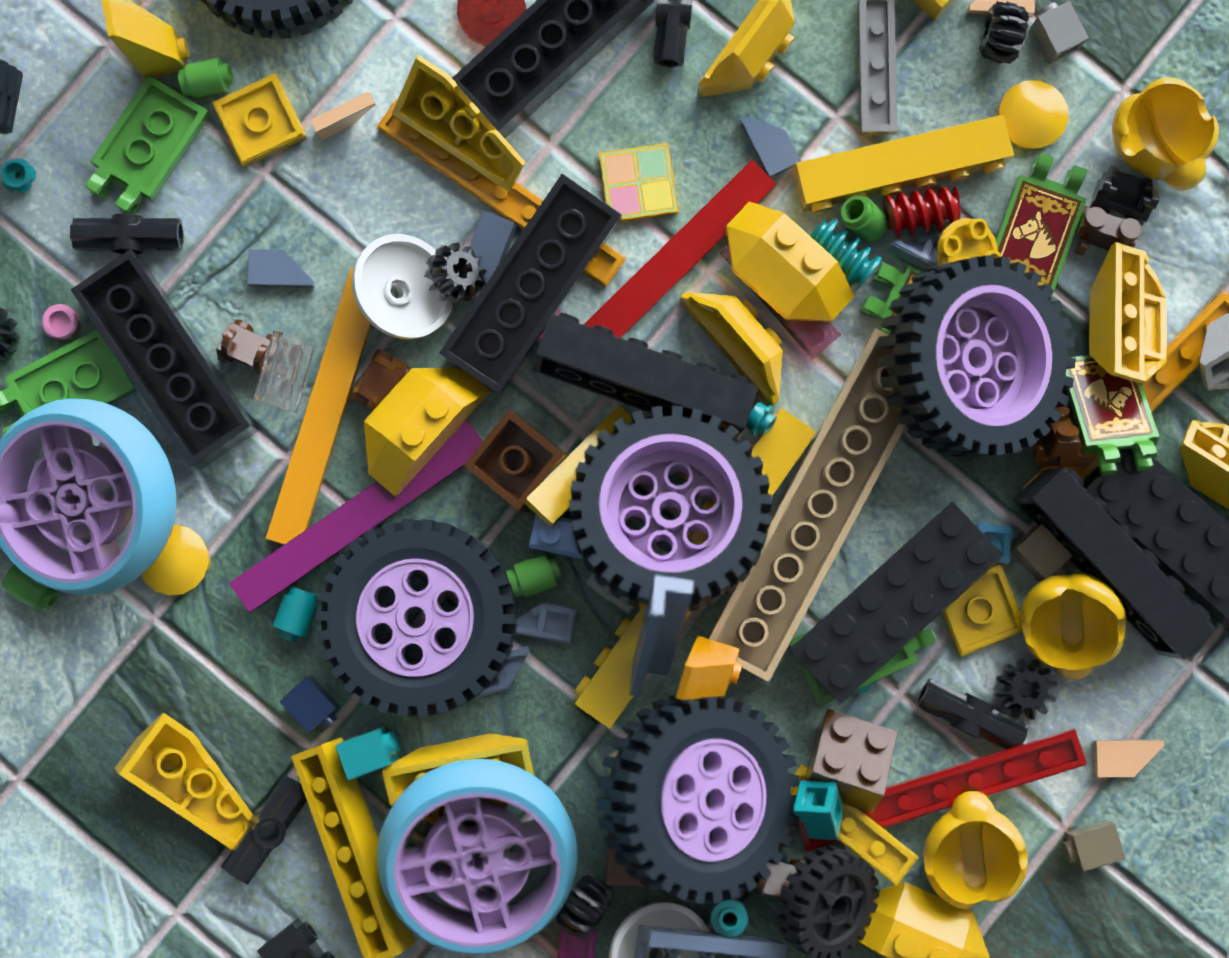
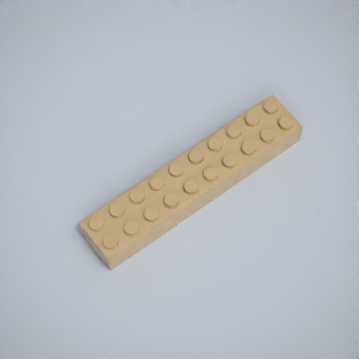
M877 328L869 335L771 518L764 548L761 551L756 566H752L750 574L744 582L739 581L737 583L736 589L728 597L707 636L708 639L739 648L736 662L743 664V669L767 682L770 681L907 425L900 424L895 418V415L902 410L901 407H889L886 398L894 394L892 387L882 388L880 378L888 377L889 373L888 367L878 368V357L887 356V349L878 347L879 337L888 336V334Z

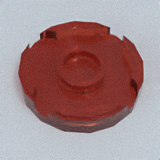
M458 0L457 16L461 29L468 38L481 46H487L525 12L527 7L525 0Z

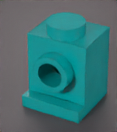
M800 781L794 814L799 815L801 823H805L808 837L838 840L844 808L837 783Z

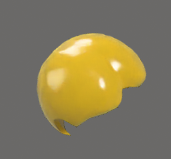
M1160 78L1147 85L1141 93L1131 95L1120 103L1113 117L1111 134L1117 155L1135 172L1151 179L1164 180L1170 187L1178 191H1188L1198 186L1204 179L1206 160L1212 154L1218 141L1219 124L1215 116L1211 117L1204 103V97L1197 90L1179 79Z
M1087 573L1051 576L1036 584L1024 599L1020 617L1026 644L1040 662L1053 667L1061 677L1069 680L1083 679L1092 672L1093 668L1111 662L1121 651L1125 637L1126 612L1117 594L1101 579Z
M968 791L959 795L953 802L951 810L945 813L933 825L924 844V869L930 885L944 901L957 908L967 909L983 900L990 902L1007 900L1019 890L1027 874V849L1018 829L1007 817L994 809L992 802L986 795L977 791Z

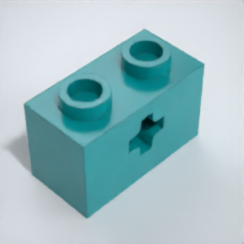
M387 725L335 745L348 780L392 764L399 759L397 752L401 751L395 731L389 732Z

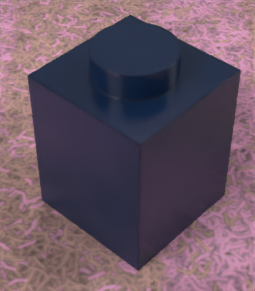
M313 676L305 677L279 701L309 734L317 729L321 733L328 729L338 719L334 713L341 707Z

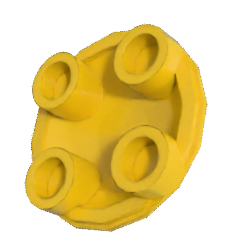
M1024 81L1014 85L1003 96L997 109V116L1004 115L1010 140L1024 151L1041 149L1053 144L1064 133L1068 123V107L1063 95L1052 85L1042 81Z
M963 218L952 222L943 231L937 245L938 265L985 255H994V258L1002 257L1001 253L998 252L995 237L988 228L987 222L979 218Z
M173 525L164 549L157 560L141 576L144 582L155 592L168 596L185 594L196 588L209 570L211 560L208 556V549L202 538L192 529L181 525Z

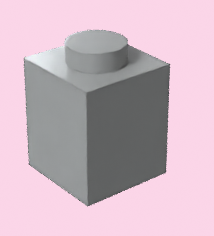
M1070 1L1060 6L1054 2L1043 7L1037 12L1038 17L1030 27L1049 64L1081 49L1089 39Z

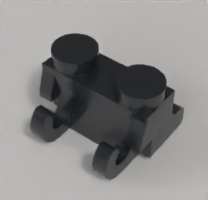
M1110 166L1108 171L1104 172L1101 179L1098 180L1089 207L1102 208L1107 214H1110L1111 210L1124 214L1123 219H1135L1143 226L1144 222H1147L1152 210L1156 209L1160 200L1159 191L1153 188L1152 179L1147 177L1141 179L1121 172L1117 167Z

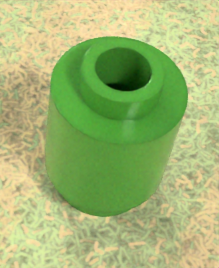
M220 57L186 64L184 69L178 70L180 88L186 98L193 96L194 99H200L229 92V85L234 83L230 64L223 63Z
M854 196L849 198L842 206L841 217L843 224L861 241L867 243L874 242L885 234L888 227L887 216L869 198Z
M546 553L513 564L514 568L506 571L516 598L523 595L525 598L555 588L558 586L556 579L562 577L555 557L548 559Z
M15 564L8 570L2 581V587L7 589L8 595L36 612H40L44 608L50 609L56 603L60 594L59 591L48 588L31 579Z

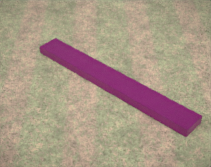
M468 419L465 420L397 497H394L376 481L229 583L248 612H254L345 549L353 540H358L364 536L363 533L374 529L461 469L483 442Z

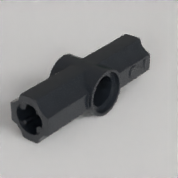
M657 0L655 19L657 35L653 56L655 64L670 68L683 66L687 29H690L693 0Z
M123 213L114 214L111 218H73L70 225V239L74 250H111V252L116 254H124L131 249L138 255L142 254L143 250H182L184 230L180 218H144L136 214Z
M929 678L918 696L917 707L950 722V726L977 739L981 737L1004 749L1019 746L1025 742L1029 728L1028 725L995 710V706L968 693L962 694Z
M285 775L261 810L251 816L247 830L221 865L222 869L232 877L248 885L271 851L284 841L286 830L307 802L302 785L299 782ZM263 823H275V830L270 836H258V830Z

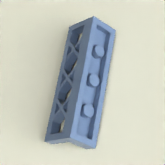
M655 575L633 657L630 696H641L647 673L668 676L691 600L693 581Z
M639 925L634 958H645L647 946L663 948L666 952L663 958H676L683 950L697 951L700 958H713L717 953L730 954L732 958H750L751 956L786 958L788 945L773 938L744 935L724 937L715 932Z

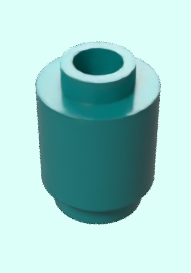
M291 586L288 594L284 593L272 626L278 628L276 635L297 642L299 636L306 638L318 605L315 604L318 595Z
M722 897L723 902L712 903L710 906L709 916L712 926L718 934L724 937L738 936L747 926L748 915L740 899L735 898L731 900ZM726 913H734L736 918L733 921L723 922L722 919Z

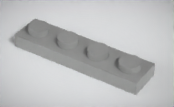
M857 0L860 135H895L897 133L895 0Z

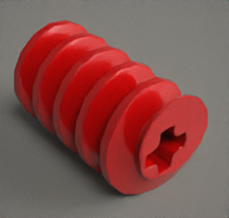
M956 186L952 187L951 193L948 188L941 187L938 189L937 195L932 189H927L924 192L923 198L918 191H913L910 194L909 200L904 193H899L896 196L895 203L890 195L883 197V212L888 219L887 231L893 230L897 239H901L903 228H907L910 236L915 237L917 226H921L924 234L929 235L931 224H935L938 232L943 233L945 222L951 224L954 221L960 220L961 217L960 199Z

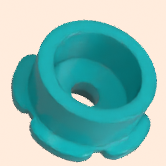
M21 158L12 159L2 166L0 175L2 184L7 190L24 193L32 187L31 183L36 179V171L34 167L28 165L29 163ZM21 173V178L16 179V174Z
M759 402L751 410L745 427L751 430L752 436L760 433L766 435L771 430L777 419L773 415V406L767 407Z

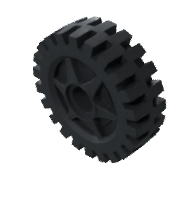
M834 846L819 847L815 849V854L809 852L804 856L806 863L798 861L794 866L797 873L795 875L789 873L785 879L790 884L789 887H782L780 895L785 899L778 901L777 910L782 913L777 915V923L781 925L779 930L785 937L784 939L812 958L843 957L847 954V948L853 950L858 945L856 938L863 939L867 933L863 928L865 925H870L872 918L869 917L870 912H875L878 904L873 902V900L879 898V890L875 888L879 884L878 878L874 876L875 871L869 866V863L855 854Z

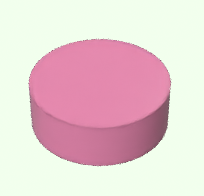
M53 305L45 311L42 317V327L45 333L56 340H70L80 330L81 320L78 313L67 305Z

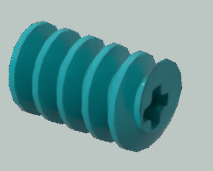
M835 218L826 223L824 219L809 236L839 262L843 273L847 274L846 279L849 286L854 283L858 284L856 292L877 269L882 258L877 256L869 261L867 259L871 251L869 246L858 251L857 247L860 238L856 237L847 242L846 238L850 230L845 228L837 233L835 230L839 220Z

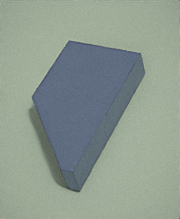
M748 117L740 119L743 130L765 173L770 178L795 167L797 162H801L786 130Z
M483 210L470 244L475 256H482L478 264L479 267L487 270L483 277L485 282H488L504 259L518 224Z

